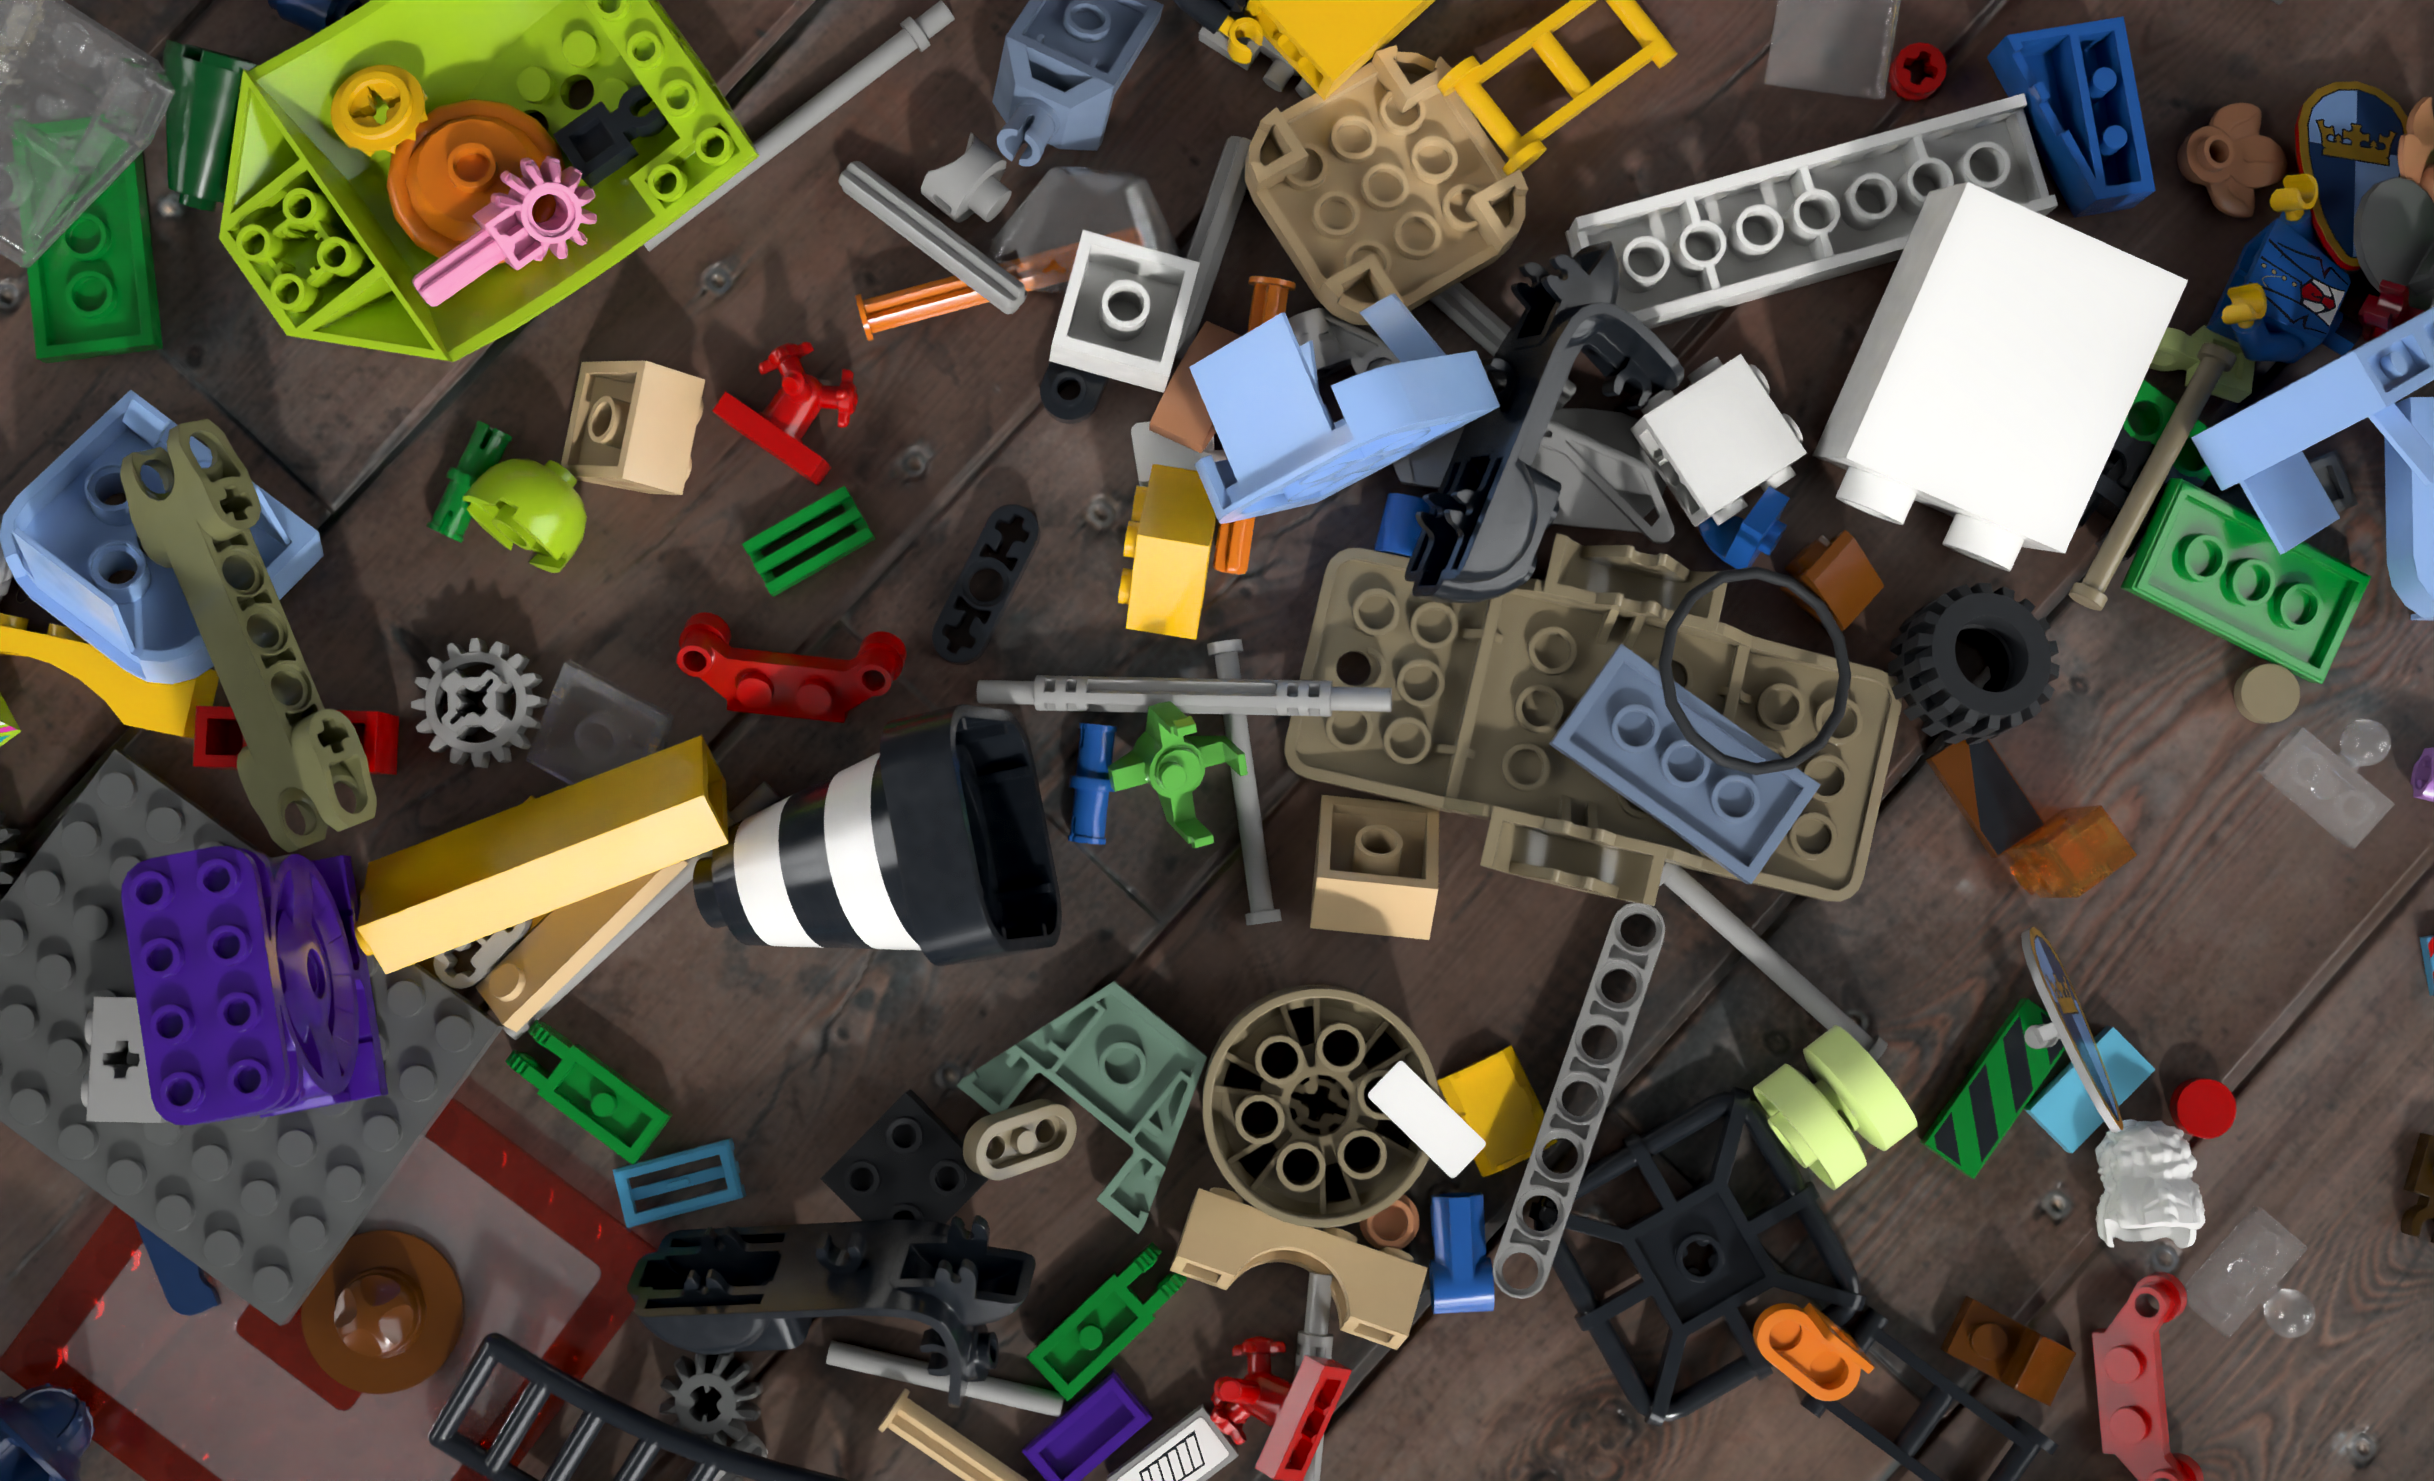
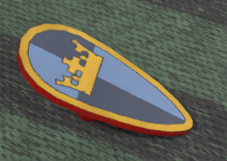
M2358 81L2334 82L2317 89L2299 109L2295 124L2296 158L2299 173L2313 175L2318 184V198L2315 205L2310 209L2312 224L2323 246L2336 264L2349 271L2361 268L2353 242L2354 217L2363 195L2375 183L2395 177L2401 178L2397 151L2401 135L2407 134L2406 125L2408 120L2407 115L2398 102L2381 89Z

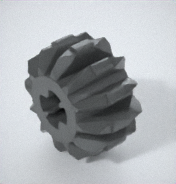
M734 1352L719 1354L716 1363L713 1354L696 1353L695 1362L682 1355L674 1362L675 1371L678 1376H666L661 1381L660 1387L673 1397L663 1401L658 1406L659 1413L664 1415L677 1414L678 1419L672 1426L683 1430L687 1428L691 1433L703 1438L707 1435L708 1440L726 1446L727 1435L734 1440L741 1441L748 1434L744 1421H756L760 1417L761 1408L749 1401V1399L759 1396L763 1392V1385L760 1382H744L743 1378L751 1372L754 1365L751 1361L747 1360L737 1369L733 1368L730 1365L734 1358ZM714 1387L720 1392L722 1398L717 1404L715 1403L708 1409L702 1404L700 1399Z

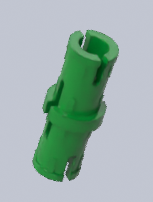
M477 421L476 428L457 467L450 466L445 476L450 479V482L431 521H428L426 527L462 543L464 533L472 519V516L466 509L471 502L463 501V496L490 467L499 464L508 443L513 438L481 421Z

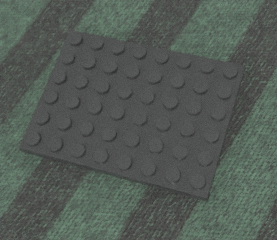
M114 749L0 902V1121L279 1326L288 1324L504 1028V1025L453 988L444 984L439 978L418 963L385 974L375 956L371 955L367 956L388 1095L272 1117L260 1118V1115L196 1125H175L171 1122L86 1121L87 1107L83 1105L81 1100V1083L84 1074L90 1067L91 1045L85 1039L87 1014L93 1009L94 997H136L121 900L122 883L127 872L137 863L149 858L213 846L245 848L258 851L267 858H271L126 752ZM128 1052L127 1064L138 1066L140 1061L139 1054Z

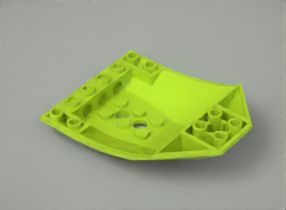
M370 0L305 41L252 70L243 69L219 239L287 336L455 362L516 330L595 279L679 219L760 155L710 72L658 0ZM374 65H393L408 71L417 79L428 98L425 101L426 114L438 106L468 99L508 103L526 114L542 113L548 121V133L557 144L558 142L553 136L554 133L600 101L605 104L610 112H613L618 108L623 94L630 88L642 85L653 100L640 109L638 117L645 116L651 110L657 108L668 124L655 136H639L631 141L639 155L591 188L595 193V198L581 208L596 214L597 222L590 225L580 223L577 229L585 234L587 244L580 246L567 239V258H557L548 248L542 261L533 259L518 271L506 262L497 264L438 306L431 307L420 296L413 285L412 279L439 258L416 246L394 218L386 188L392 153L386 150H379L370 157L360 149L349 148L338 136L332 125L331 105L338 88L352 74ZM580 80H590L594 87V97L591 103L583 109L574 110L569 103L571 87ZM378 95L376 96L378 103L375 106L376 115L373 118L377 123L383 125L385 120H387L386 111L390 108ZM560 147L565 167L573 166ZM581 178L577 187L588 185Z

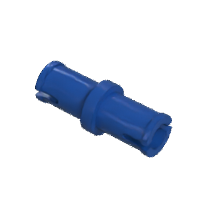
M1079 723L1080 738L1076 775H1070L1069 787L1074 788L1068 841L1105 845L1109 792H1115L1111 788L1108 766L1113 761L1117 726Z

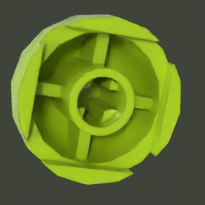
M509 459L490 467L463 496V501L471 502L466 508L467 511L486 532L509 550L512 549L514 543L523 549L536 552L537 555L529 563L551 573L561 572L575 554L584 537L587 515L581 497L573 489L577 484V480L566 468L555 461L548 460L545 465L530 459Z

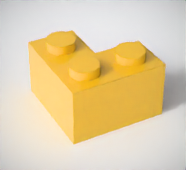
M1152 464L1148 487L1136 486L1131 521L1128 522L1123 552L1124 557L1134 558L1133 569L1123 568L1118 595V603L1129 605L1126 629L1197 639L1217 517L1200 476L1195 470Z

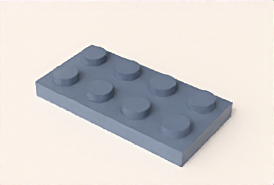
M1623 644L1617 646L1549 743V745L1745 884L1753 883L1820 787L1818 782L1796 767L1791 770L1752 775L1714 763L1686 741L1667 709L1660 671ZM1674 681L1677 701L1696 733L1724 755L1754 763L1783 759Z

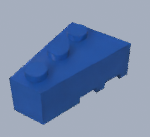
M2124 16L2006 35L1987 56V59L2008 97L2025 94L2027 105L2023 110L2033 143L2074 218L2132 209L2156 191Z

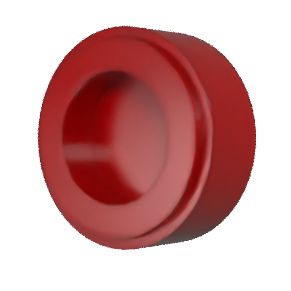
M2188 1079L2175 1089L2170 1100V1113L2174 1123L2184 1133L2204 1139L2219 1137L2231 1128L2236 1118L2237 1106L2232 1092L2224 1084L2213 1079Z

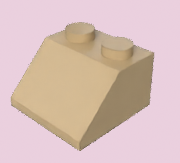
M649 361L582 362L561 465L578 481L648 494L683 495L684 485L692 468L690 455L696 425L703 413L702 395L705 379Z
M1322 795L1312 887L1310 928L1429 940L1438 894L1439 810L1410 803Z

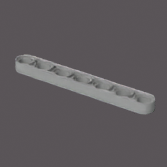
M1639 903L1626 904L1617 911L1609 928L1494 1259L1492 1272L1495 1283L1502 1292L1510 1297L1519 1299L1533 1297L1542 1290L1549 1276L1664 942L1665 924L1663 917L1656 908L1650 905ZM1644 915L1653 922L1656 934L1649 944L1635 947L1625 942L1620 930L1624 920L1628 917ZM1611 971H1626L1635 979L1636 992L1627 1002H1612L1602 993V980ZM1604 1026L1615 1034L1617 1048L1608 1058L1601 1060L1593 1059L1583 1050L1582 1037L1591 1027ZM1572 1083H1587L1596 1091L1598 1097L1597 1105L1588 1115L1574 1116L1564 1108L1562 1096L1565 1089ZM1566 1139L1576 1147L1578 1160L1574 1168L1569 1172L1562 1174L1554 1173L1545 1166L1542 1159L1543 1150L1552 1140ZM1539 1195L1553 1200L1558 1209L1557 1221L1554 1226L1545 1231H1536L1528 1227L1522 1215L1526 1202L1532 1197ZM1513 1254H1528L1537 1263V1279L1528 1288H1513L1504 1279L1503 1265L1507 1258Z

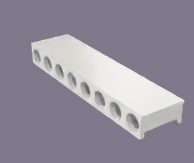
M2023 93L1576 217L1570 229L1565 232L1572 258L1584 247L1606 241L1612 242L1618 259L1620 278L1616 305L1631 313L1649 329L1899 260L1929 191L1970 182L2044 216L2055 209L2058 203L2055 194L2049 196L2023 110L2027 105L2025 94Z

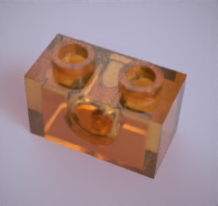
M2101 805L2062 809L2045 821L2046 826L2007 851L2015 862L2010 868L2018 883L2029 894L2034 895L2037 893L2040 898H2078L2137 856Z

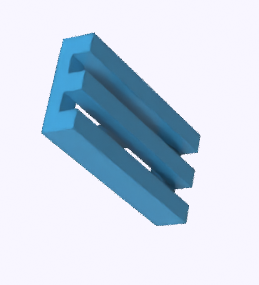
M729 1138L641 1161L634 1165L630 1164L613 1169L626 1227H634L745 1197L744 1184H741L739 1177L741 1172L739 1163L735 1161L733 1153L735 1149L733 1139ZM720 1155L722 1164L720 1166L631 1189L629 1181L631 1177ZM725 1177L726 1189L637 1212L636 1200Z

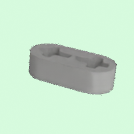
M533 918L517 924L514 929L511 927L494 933L492 936H485L434 956L433 965L436 975L444 984L452 988L463 989L478 985L524 939L523 937L532 925ZM476 942L481 944L482 947L470 961L476 968L475 972L465 971L457 974L453 968L456 966L458 959L453 954V951L468 950Z

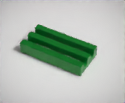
M843 486L742 543V546L752 559L753 565L765 582L770 595L775 597L876 538L848 489ZM843 505L846 512L764 557L762 553L764 549ZM854 524L858 532L776 578L772 569L849 525Z

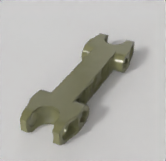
M209 419L182 423L169 430L167 440L168 452L162 447H157L150 450L132 452L122 460L120 478L128 502L130 517L148 557L160 566L173 568L247 743V746L242 748L237 759V770L252 807L261 818L273 841L290 853L324 840L328 825L339 832L375 818L377 797L369 772L367 756L351 721L337 710L324 708L249 529L259 520L261 506L247 469L236 455L224 432ZM191 436L204 441L211 450L212 464L209 468H201L189 444ZM142 465H148L159 473L164 485L165 494L155 493L146 487L140 474ZM335 783L345 784L353 791L357 802L353 814L345 811L338 802L333 786ZM290 803H296L304 817L306 827L303 835L295 834L286 824L285 809Z

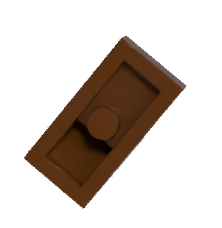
M1966 1296L1940 1348L1957 1359L2048 1406H2051L2076 1355V1352Z

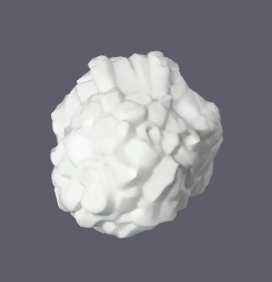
M2133 1119L2122 1121L2123 1130L2112 1133L2110 1130L2107 1131L2102 1142L2095 1149L2096 1159L2100 1166L2097 1173L2101 1174L2100 1179L2105 1188L2096 1209L2097 1215L2095 1220L2099 1237L2105 1241L2108 1247L2113 1248L2112 1238H2118L2124 1242H2150L2166 1237L2173 1240L2180 1249L2192 1246L2196 1240V1230L2200 1229L2205 1223V1209L2199 1185L2191 1179L2193 1176L2192 1172L2196 1169L2197 1161L2191 1154L2188 1141L2183 1139L2184 1131L2177 1129L2175 1126H2167L2162 1121L2150 1122Z

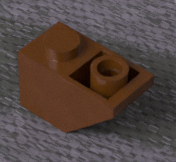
M1846 530L1830 539L1821 534L1811 544L1809 542L1806 543L1784 567L1792 577L1825 602L1841 631L1845 630L1885 586L1856 539ZM1783 586L1779 588L1826 630L1816 611L1788 588Z

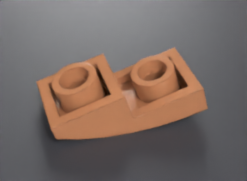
M1205 322L1172 376L1150 421V431L1196 452L1202 453L1216 430L1189 367L1241 337L1240 335L1211 322Z

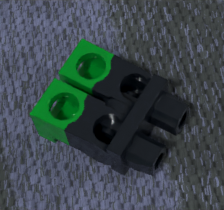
M2143 380L2076 528L2083 527L2095 510L2111 521L2095 543L2099 549L2177 406L2174 401L2145 380ZM2198 419L2122 561L2128 560L2137 552L2170 478H2180L2201 488L2210 477L2211 472L2191 439L2193 436L2209 428Z

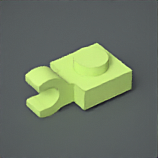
M2205 325L2191 336L2181 330L2167 327L2149 366L2150 369L2158 371L2186 370L2185 386H2188L2201 362L2197 358V354L2204 343H2213L2230 350L2235 354L2237 360L2231 371H2223L2211 395L2240 403L2252 393L2255 361L2245 358L2238 342L2212 332Z

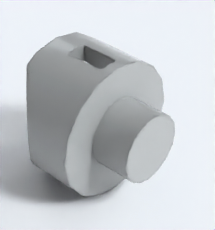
M970 132L965 154L946 166L928 171L921 186V194L957 223L966 220L974 213L986 222H989L1002 211L1011 197L1012 191L1000 182L1005 172L1007 161Z

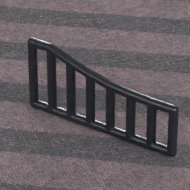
M498 1332L489 1333L484 1337L428 1432V1441L433 1447L490 1481H540L513 1465L510 1461L550 1394H553L583 1410V1413L541 1481H570L605 1422L639 1438L612 1481H641L661 1448L696 1462L684 1481H713L720 1470L756 1481H849L842 1477L782 1463L721 1445L664 1423L557 1368ZM499 1362L530 1382L488 1450L458 1432V1429Z

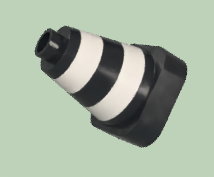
M959 704L889 721L882 731L879 753L729 826V843L713 849L712 856L699 859L693 872V889L696 903L706 923L713 928L727 926L738 941L749 946L922 950L927 959L934 965L947 966L986 961L1053 947L1058 942L1061 932L1062 908L1060 891L1033 755L1020 723L1011 712L1003 709Z

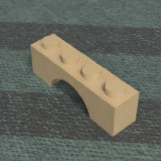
M1217 1187L1211 1188L1210 1191L1198 1189L1191 1204L1170 1271L1223 1290H1227L1247 1270L1265 1263H1289L1304 1268L1309 1272L1333 1275L1330 1285L1331 1295L1337 1308L1341 1331L1395 1350L1407 1339L1428 1269L1413 1263L1414 1258L1409 1253L1392 1247H1381L1379 1251L1358 1244L1356 1236L1339 1228H1323V1231L1312 1227L1283 1222L1255 1207L1243 1204L1244 1199L1239 1194L1227 1189Z

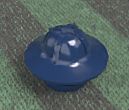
M46 1383L45 1385L29 1388L15 1398L13 1396L0 1397V1481H81L79 1474L82 1462L80 1459L90 1446L95 1428L93 1427L92 1415L89 1412L90 1407L85 1406V1402L81 1401L76 1394H73L72 1389L66 1390L62 1386Z

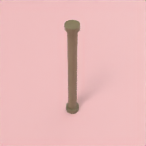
M2204 343L2197 354V358L2201 361L2082 583H2074L2068 594L2077 603L2097 611L2103 609L2108 600L2104 592L2223 371H2231L2237 360L2235 354L2230 350L2213 343Z

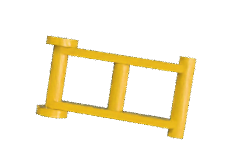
M1598 0L1569 1L1480 65L1474 56H1470L1451 69L1439 81L1437 88L1444 96H1448L1456 91L1509 158V161L1502 168L1507 176L1519 169L1521 172L1527 169L1546 151L1547 148L1541 142L1649 62L1653 61L1660 69L1678 54L1636 0L1605 1L1643 49L1594 85L1591 84L1552 33ZM1533 48L1573 100L1528 133L1521 136L1481 84Z

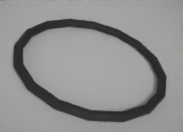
M1757 566L1720 571L1687 592L1666 624L1658 664L1665 705L1686 741L1714 763L1752 775H1761L1794 769L1825 747L1845 715L1851 682V670L1845 637L1822 599L1797 579ZM1749 579H1759L1786 587L1816 611L1833 640L1839 673L1833 711L1815 740L1788 758L1759 763L1724 755L1696 733L1677 701L1671 667L1678 628L1695 602L1723 583Z

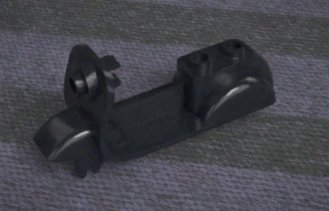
M1611 241L1584 247L1573 258L1563 254L1550 257L1549 261L1553 268L1561 271L1559 276L1550 275L1544 267L1536 262H1529L1519 266V270L1524 277L1531 279L1532 286L1530 287L1528 283L1519 282L1511 285V290L1526 309L1522 313L1519 322L1508 332L1494 358L1482 360V365L1488 371L1487 376L1500 407L1465 425L1438 492L1423 495L1422 499L1431 509L1429 513L1416 512L1415 514L1418 524L1423 529L1404 576L1406 581L1414 582L1412 589L1414 596L1438 603H1477L1498 598L1515 590L1530 579L1537 565L1536 552L1543 534L1558 514V497L1562 488L1560 482L1533 468L1532 463L1570 370L1580 351L1606 377L1603 383L1602 394L1607 397L1620 395L1622 390L1630 393L1631 396L1626 408L1631 411L1644 409L1652 393L1673 390L1684 379L1683 367L1664 343L1634 315L1616 305L1620 286L1619 265Z
M980 1215L974 1217L971 1231L965 1229V1223L957 1216L952 1218L950 1225L933 1221L905 1219L750 1227H708L707 1229L678 1230L667 1234L661 1241L657 1252L644 1255L636 1263L627 1285V1291L636 1303L634 1306L635 1314L648 1330L661 1340L677 1348L700 1354L715 1355L740 1351L793 1349L801 1345L806 1339L813 1317L886 1316L920 1321L932 1327L924 1331L920 1345L921 1352H938L931 1354L927 1368L928 1373L937 1377L950 1375L948 1406L961 1408L968 1382L985 1381L989 1369H995L998 1363L999 1345L995 1332H988L986 1324L999 1321L1012 1314L1024 1302L1029 1294L1036 1262L1031 1254L1023 1251L990 1247V1228L985 1218Z

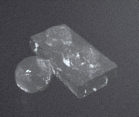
M2360 719L2350 723L2341 734V752L2338 755L2304 727L2295 726L2256 770L2348 848L2355 849L2395 805L2356 772L2360 766H2371L2381 762L2390 751V734L2381 723L2375 720Z
M2253 1207L2184 1285L2187 1292V1305L2222 1336L2230 1338L2256 1307L2261 1304L2264 1306L2265 1320L2275 1333L2288 1338L2300 1337L2306 1334L2314 1324V1306L2305 1294L2294 1289L2281 1290L2276 1285L2307 1251L2308 1247L2264 1209Z

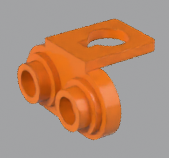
M1791 1303L1772 1305L1765 1309L1755 1322L1753 1339L1762 1356L1816 1399L1835 1401L1847 1396L1856 1387L1861 1369L1869 1374L1875 1368L1853 1337L1811 1303H1808L1803 1309Z

